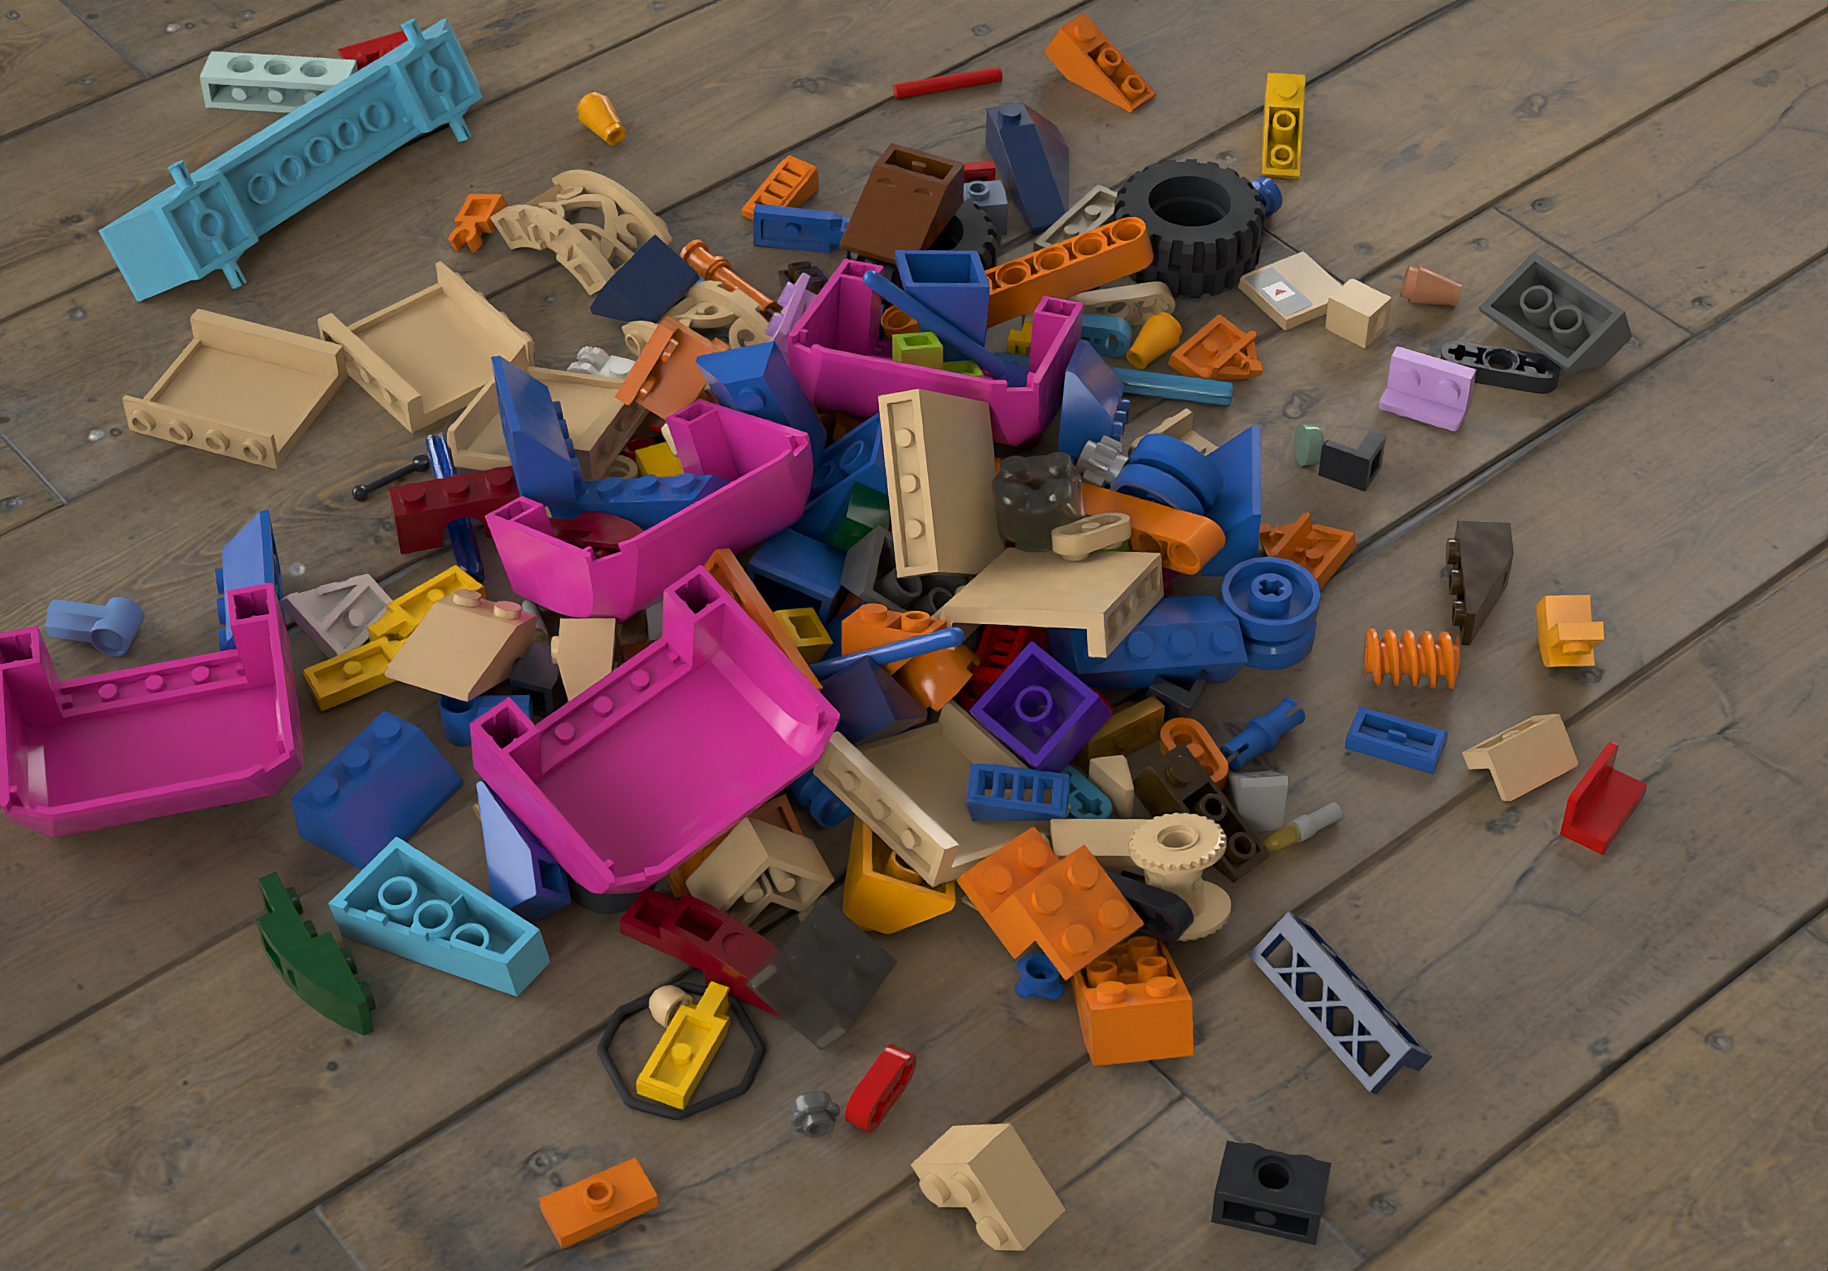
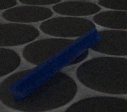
M442 432L437 435L430 434L426 438V444L434 478L440 479L458 475L457 468L453 463L452 451L447 445V435ZM470 517L457 518L447 524L457 565L481 584L485 580L484 566Z

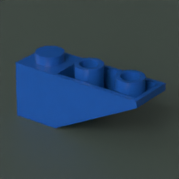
M485 781L477 782L479 812L484 836L491 898L531 924L571 904L566 871L505 805Z

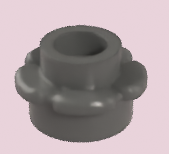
M825 1091L809 1092L798 1097L792 1103L791 1111L793 1116L790 1119V1123L797 1132H804L807 1137H819L833 1129L834 1122L837 1119L836 1116L840 1114V1107L832 1102L830 1094Z

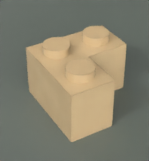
M746 816L701 863L685 883L692 896L716 907L748 927L770 902L804 913L830 886L834 878L812 839Z
M1011 1123L952 1126L911 1164L920 1178L919 1184L924 1195L938 1207H967L977 1222L976 1230L986 1244L993 1247L994 1250L1024 1251L1066 1210Z

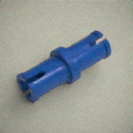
M1289 697L1283 699L1279 705L1263 717L1257 716L1248 721L1246 730L1227 744L1222 745L1219 750L1226 759L1235 752L1239 753L1237 757L1228 763L1229 769L1235 772L1240 771L1244 765L1261 752H1270L1276 748L1282 736L1303 723L1305 713L1302 707L1291 716H1286V713L1299 703Z

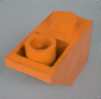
M864 604L842 621V656L947 629V621L930 618L928 613L922 611L900 613L888 611L887 607L882 604ZM912 658L881 665V667L891 676Z

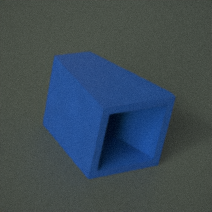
M895 250V260L904 291L984 348L990 286L978 251ZM917 322L921 332H931L929 329H927L922 324ZM937 336L943 346V362L971 360Z
M788 528L763 543L751 558L746 574L772 612L813 607L825 629L828 622L836 617L849 593V590L840 584L847 553Z

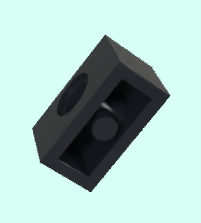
M1227 1140L1214 1193L1211 1222L1316 1245L1331 1163L1316 1160L1304 1154L1293 1155L1265 1149L1254 1143L1242 1144Z

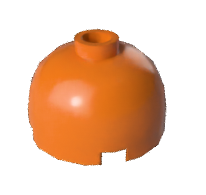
M961 643L955 650L943 649L913 657L892 674L891 677L925 709L931 707L937 713L961 690L973 675L967 669L968 665L979 666L981 661L967 645ZM923 719L922 721L916 723V725L923 723L927 719Z

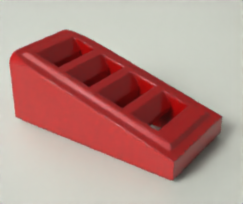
M987 624L976 652L981 662L979 666L971 665L970 672L973 674L971 679L995 682L1031 641L1036 644L1044 627ZM1012 627L1019 628L1018 631L1010 630ZM1004 639L1014 640L1013 643H1005L1003 641ZM997 651L1009 652V655L1000 656L996 655ZM990 663L1005 665L1003 669L988 667Z

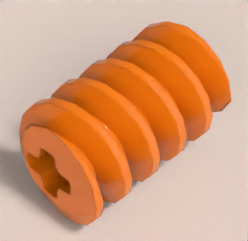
M1367 629L1363 651L1364 678L1367 672H1371L1376 686H1381L1385 674L1390 673L1394 686H1399L1403 675L1408 674L1412 687H1417L1421 676L1427 675L1430 688H1436L1441 675L1445 676L1448 688L1454 689L1460 665V643L1458 636H1456L1453 644L1448 632H1440L1434 643L1431 632L1422 631L1416 643L1412 630H1404L1398 642L1394 630L1386 629L1381 641H1379L1376 630Z

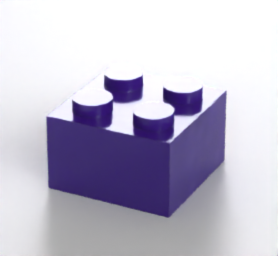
M1033 641L1027 645L969 711L991 735L1030 768L1054 773H1061L1112 715V712L1099 695Z

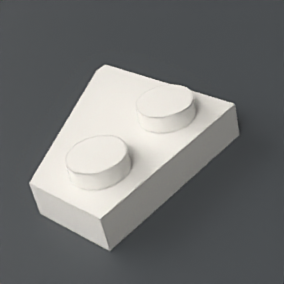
M364 574L340 583L333 582L313 590L291 593L282 598L279 604L324 654L331 659L360 647L369 638L367 627L380 620V617L387 612L386 605L393 600L369 574Z

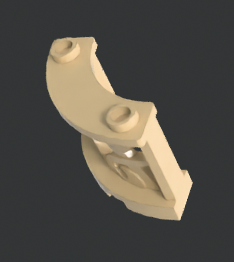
M586 170L562 172L552 178L554 187L525 205L508 206L490 217L511 250L519 247H530L541 251L547 247L557 252L556 260L563 264L578 279L589 295L601 290L606 282L635 254L627 247L637 248L636 238L642 245L654 235H657L667 245L673 243V238L669 234L664 220L655 216L633 193L608 177ZM582 208L601 211L605 219L604 230L596 225L587 223L571 225L565 221L564 211L568 209L574 211ZM614 254L624 262L616 269H613L610 265Z
M711 280L694 284L686 292L685 296L687 298L674 305L656 324L648 321H632L622 326L627 347L638 357L658 324L668 315L690 329L691 327L716 328L722 326L730 329V350L741 348L738 342L740 339H745L744 347L767 343L771 338L765 334L769 323L758 313L760 311V304L739 289L729 292L723 288L722 282ZM707 384L703 391L704 393L709 395L707 401L720 405L710 386Z

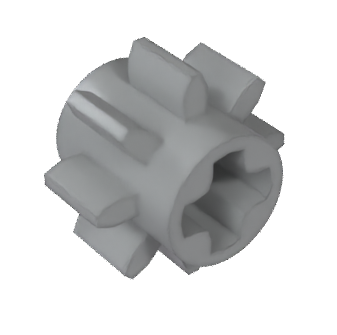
M1103 435L1100 443L1089 440L1083 448L1076 465V470L1084 473L1082 477L1083 482L1102 488L1105 485L1107 486V484L1111 486L1119 472L1129 462L1128 457L1121 455L1123 443Z

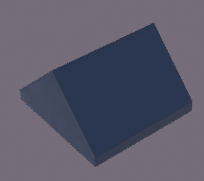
M654 235L606 282L591 305L590 310L594 315L625 322L648 321L656 324L700 278L698 272L657 235Z
M868 654L820 682L823 687L820 693L840 713V720L834 732H840L854 747L897 735L927 718V710Z

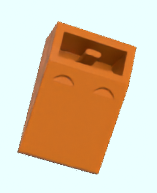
M1148 936L1131 938L1127 943L1117 944L1070 977L1084 1043L1093 1066L1194 1056L1192 998L1163 940H1156Z

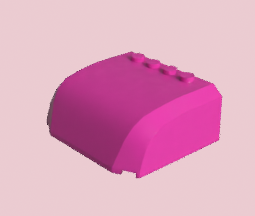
M844 259L788 334L789 368L804 395L815 408L871 418L879 412L878 396L915 389L928 390L989 402L993 443L1016 447L1044 432L1062 405L1065 371L1077 342L1081 338L1084 303L1043 296L1033 316L1029 366L1027 368L1030 372L1027 376L1026 387L1007 388L1006 380H993V375L984 368L982 370L984 378L892 361V343L879 340L882 296L863 282V276L869 270H874L883 276L884 266Z
M701 399L665 418L684 473H692L694 475L713 474L732 482L639 535L618 543L621 552L597 560L592 547L588 546L581 549L555 537L543 504L523 496L513 500L485 516L513 592L563 615L581 619L616 618L617 624H622L662 601L666 588L698 566H704L716 549L730 548L734 556L738 557L799 521L806 506L813 478V461L808 433Z
M700 565L664 590L663 632L661 638L545 719L534 725L515 702L508 697L470 724L473 766L505 805L577 883L588 891L598 894L642 892L666 876L817 765L840 720V713L710 573Z
M273 582L226 591L230 628L237 646L236 649L62 682L59 680L38 626L0 633V806L6 816L16 824L54 839L279 795L304 766V752L290 640Z

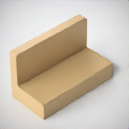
M1560 714L1532 716L1462 752L1468 769H1490L1503 801H1512L1578 766L1577 757Z

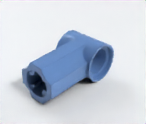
M123 597L109 599L105 606L53 599L47 609L45 628L48 637L89 642L105 655L120 657L126 654L144 621V612L135 602Z

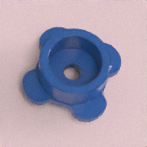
M1044 952L1029 954L1017 962L1020 981L1015 984V992L1018 996L1025 999L1033 996L1058 1000L1064 995V986L1060 983L1062 975Z

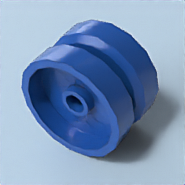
M1157 433L1146 434L1139 441L1130 455V465H1126L1119 472L1110 486V490L1204 516V511L1213 506L1222 492L1224 480L1217 467L1194 447L1174 437Z
M1276 557L1251 558L1236 564L1225 575L1221 587L1220 603L1239 620L1248 660L1245 664L1247 667L1261 670L1285 669L1300 663L1312 650L1321 593L1318 582L1306 568L1293 561Z

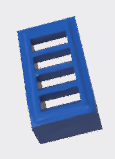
M970 764L967 807L972 821H1051V819H1067L1070 776L1069 774L995 764ZM985 789H992V796H986ZM1005 789H1013L1012 799L1004 798ZM1025 789H1033L1031 802L1024 801ZM1044 789H1053L1051 804L1043 803Z

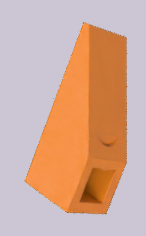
M1085 13L1062 26L1044 51L1045 55L1068 80L1130 113L1156 95L1154 90Z

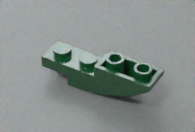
M277 872L258 878L267 915L256 919L263 951L276 972L305 1003L323 1016L361 1035L373 1032L369 1011L376 1009L375 1000L366 981L357 983L354 975L358 974L357 967L349 948L346 946L339 949L330 931L318 936L311 920L302 922L299 915L303 914V909L299 897L293 886L285 889Z

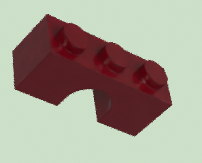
M512 465L388 488L400 553L406 554L444 547L442 537L444 528L451 521L461 517H473L483 523L486 538H492L493 536L485 516L520 497Z

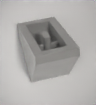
M1273 771L1228 773L1226 785L1229 801L1251 831L1282 830L1288 791V776Z

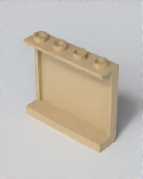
M441 261L436 263L437 284L346 327L332 313L317 319L321 340L343 345L348 375L411 433L464 408L469 402L473 401L485 386V383L494 375L492 356L500 355L506 359L519 343L525 344L528 366L535 367L533 354L536 351V347L531 336L526 331H521L503 311H498L481 292H476L458 272H453Z
M197 309L190 317L194 339L143 399L128 395L122 398L129 430L278 469L348 378L343 345Z
M520 343L509 357L506 358L507 361L548 386L552 402L560 401L563 419H566L569 438H572L575 458H578L582 479L584 481L600 480L650 410L635 401L628 406L615 398L625 379L528 366L525 344ZM494 375L485 383L482 390L473 401L469 402L467 408L448 429L447 445L452 451L453 463L456 467L484 471L512 465L503 435Z
M922 389L878 396L897 578L932 574L968 577L970 582L1005 551L989 402Z
M1008 547L944 605L940 620L947 621V628H960L964 632V640L981 624L1087 629L1089 657L1107 658L1164 596L1161 553L1089 552V557L1084 560L1067 561L1062 558L1061 554L1053 552L1052 549ZM958 646L950 647L947 649L955 650Z
M952 699L942 708L937 723L858 747H854L840 732H833L819 763L815 765L813 770L815 776L931 887L958 879L962 873L1033 826H1035L1039 833L1046 836L1050 842V821H972L967 807L970 764L984 763L1029 768ZM985 789V795L992 796V789ZM1005 789L1004 798L1012 799L1013 789ZM1025 789L1024 801H1032L1033 789ZM1044 789L1043 803L1051 804L1053 789ZM1068 804L1067 817H1068V814H1069L1070 809H1071V806H1070L1069 804Z

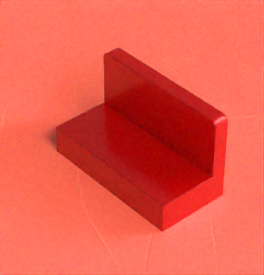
M1612 741L1608 742L1570 794L1560 835L1601 855L1605 853L1640 804L1647 788L1646 783L1613 768L1619 745Z

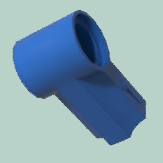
M440 694L438 703L444 738L454 746L472 745L470 724L508 697L515 702L533 723L532 696L478 695L466 702Z

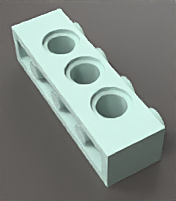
M211 51L201 72L200 82L206 108L291 113L358 72L356 60Z

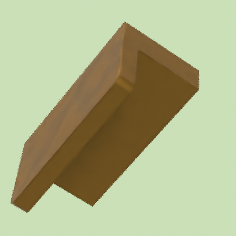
M1153 695L1137 704H1134L1132 701H1126L1112 708V716L1109 717L1072 760L1088 776L1089 761L1092 758L1124 755L1126 757L1159 741L1160 731L1164 725L1165 706Z

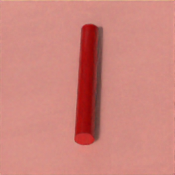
M1000 67L893 84V93L895 99L1000 82L1002 81V71Z

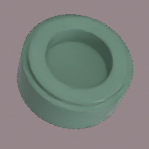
M1316 423L1299 424L1295 430L1294 451L1296 459L1301 466L1318 465L1320 463L1324 437L1321 428Z

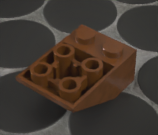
M891 143L873 166L840 241V249L896 266L895 250H928L964 202V163Z

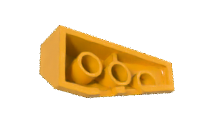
M855 814L843 891V921L852 923L861 930H875L889 935L953 909L956 903L955 880L931 887Z

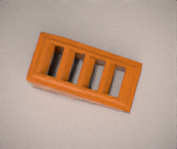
M791 155L787 156L741 209L742 216L754 221V208L756 204L791 208L800 207L818 192V169L814 165Z

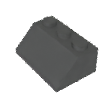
M1533 252L1479 307L1481 313L1569 373L1604 366L1632 338L1624 310L1536 252Z
M880 525L847 551L840 580L842 586L869 604H882L887 607L888 611L900 613L922 611L928 613L930 617L955 596V591L959 586H966L969 581L960 576L932 574L897 578L893 533ZM979 627L962 642L973 652L975 651Z

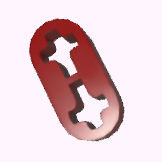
M894 1044L888 1045L852 1093L845 1110V1121L868 1133L875 1131L909 1084L916 1067V1055Z

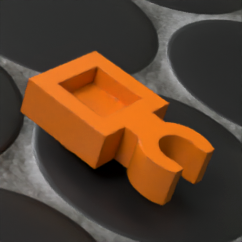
M502 194L468 195L454 220L457 228L451 232L448 239L455 252H459L464 243H467L471 252H476L482 245L481 235L483 233H493L496 226L490 217L508 206Z

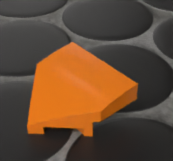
M1220 314L1174 351L1168 362L1169 366L1186 377L1224 382L1258 377L1263 372L1262 362L1257 358L1255 347L1256 331H1249L1246 334Z
M1309 512L1302 513L1295 523L1288 525H1276L1275 528H1271L1269 522L1260 525L1259 541L1265 557L1290 560L1306 568L1317 580L1320 591L1356 548L1355 533L1319 524L1312 525Z

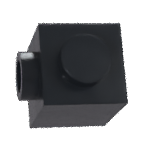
M532 641L523 657H518L512 666L511 676L509 677L511 695H531L533 715L546 718L565 705L568 698L559 666L552 662L551 646Z

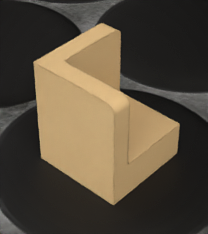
M1350 279L1329 297L1325 327L1327 330L1366 348L1388 328L1392 297L1355 279Z

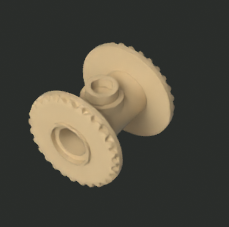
M1173 813L1172 815L1164 814L1161 817L1156 816L1153 820H1147L1145 824H1140L1138 829L1133 831L1128 844L1132 860L1138 866L1145 869L1146 884L1178 895L1191 908L1194 922L1178 939L1183 942L1188 940L1194 941L1200 937L1205 938L1208 934H1214L1216 930H1220L1230 918L1232 909L1228 894L1221 887L1204 881L1201 878L1202 870L1213 865L1223 856L1227 845L1225 833L1214 820H1208L1206 816L1200 817L1198 814Z

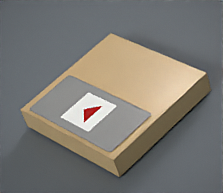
M1304 251L1247 273L1240 278V283L1238 284V288L1285 331L1327 314L1329 297L1342 286Z

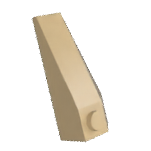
M616 618L560 619L559 636H553L551 641V658L553 664H558L568 701L622 665L620 645L625 644Z

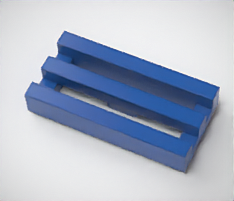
M1359 706L1346 736L1345 748L1434 774L1437 762L1441 758L1442 750L1445 748L1448 732Z

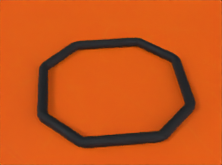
M681 982L673 985L683 991L702 996L708 988L691 982ZM652 994L617 1008L597 1046V1054L626 1106L672 1120H682L745 1094L750 1089L766 1053L765 1044L738 998L728 994L731 1008L756 1049L744 1078L739 1086L689 1105L684 1110H674L632 1098L607 1051L623 1016L649 1006V998Z

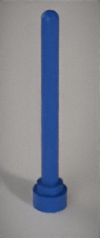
M874 270L865 272L863 282L866 286L993 375V380H1006L1007 388L1026 387L1027 376L1030 370L1017 361L1000 360Z
M951 627L808 666L818 681H823L867 654L881 666L958 646L964 641V632L958 627Z

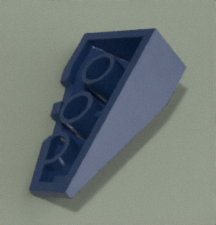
M1023 102L1005 103L1001 106L986 108V147L1031 234L1045 232L1069 210V148L1057 126Z

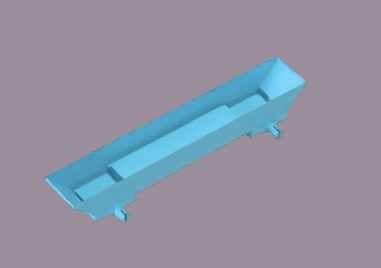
M448 18L442 19L423 32L420 31L416 19L405 22L401 27L408 38L407 42L192 174H189L183 160L169 166L167 169L176 182L174 185L99 230L136 300L142 301L190 280H199L216 269L223 270L232 289L238 288L245 284L247 280L236 261L244 250L259 241L258 237L420 133L430 132L443 123H449L457 138V142L470 138L472 134L462 116L472 104L482 99L483 96L479 90L480 84Z

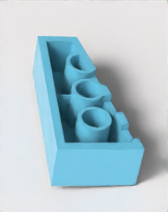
M397 836L328 903L343 937L516 997L550 963L540 929Z

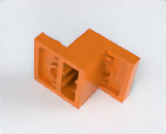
M668 315L656 327L615 395V398L628 406L635 401L666 420V417L699 399L708 400L709 395L703 392L708 383L696 364L697 356L727 351L730 346L717 338L711 342Z
M1035 826L962 873L956 880L1014 960L1039 944L1065 981L1144 925L1143 921L1085 844L1059 860Z

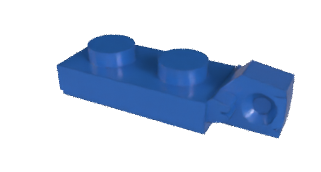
M756 204L754 208L753 244L755 246L830 254L831 249H840V241L850 219H842V214H833V212Z

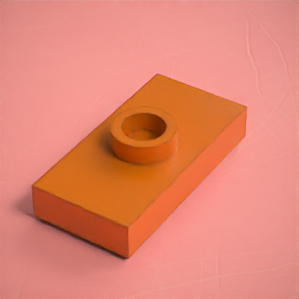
M636 1157L539 1199L540 1209L562 1249L659 1206L658 1195Z

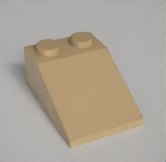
M468 589L456 590L449 596L435 602L386 667L385 677L468 702L511 676V669L515 660L518 657H523L531 642L534 641L537 615L522 611V607L517 603L508 601L495 603L482 599L481 594Z

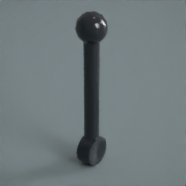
M417 455L413 458V463L366 486L356 485L352 490L353 498L357 501H364L368 498L369 493L414 471H427L430 468L428 456Z

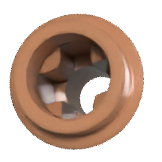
M1420 264L1417 268L1408 266L1402 281L1400 297L1407 298L1408 303L1456 307L1462 284Z

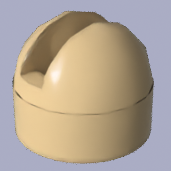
M673 985L661 986L649 998V1008L653 1018L667 1029L681 1004L687 1006L689 1002L693 1004V998L682 989Z

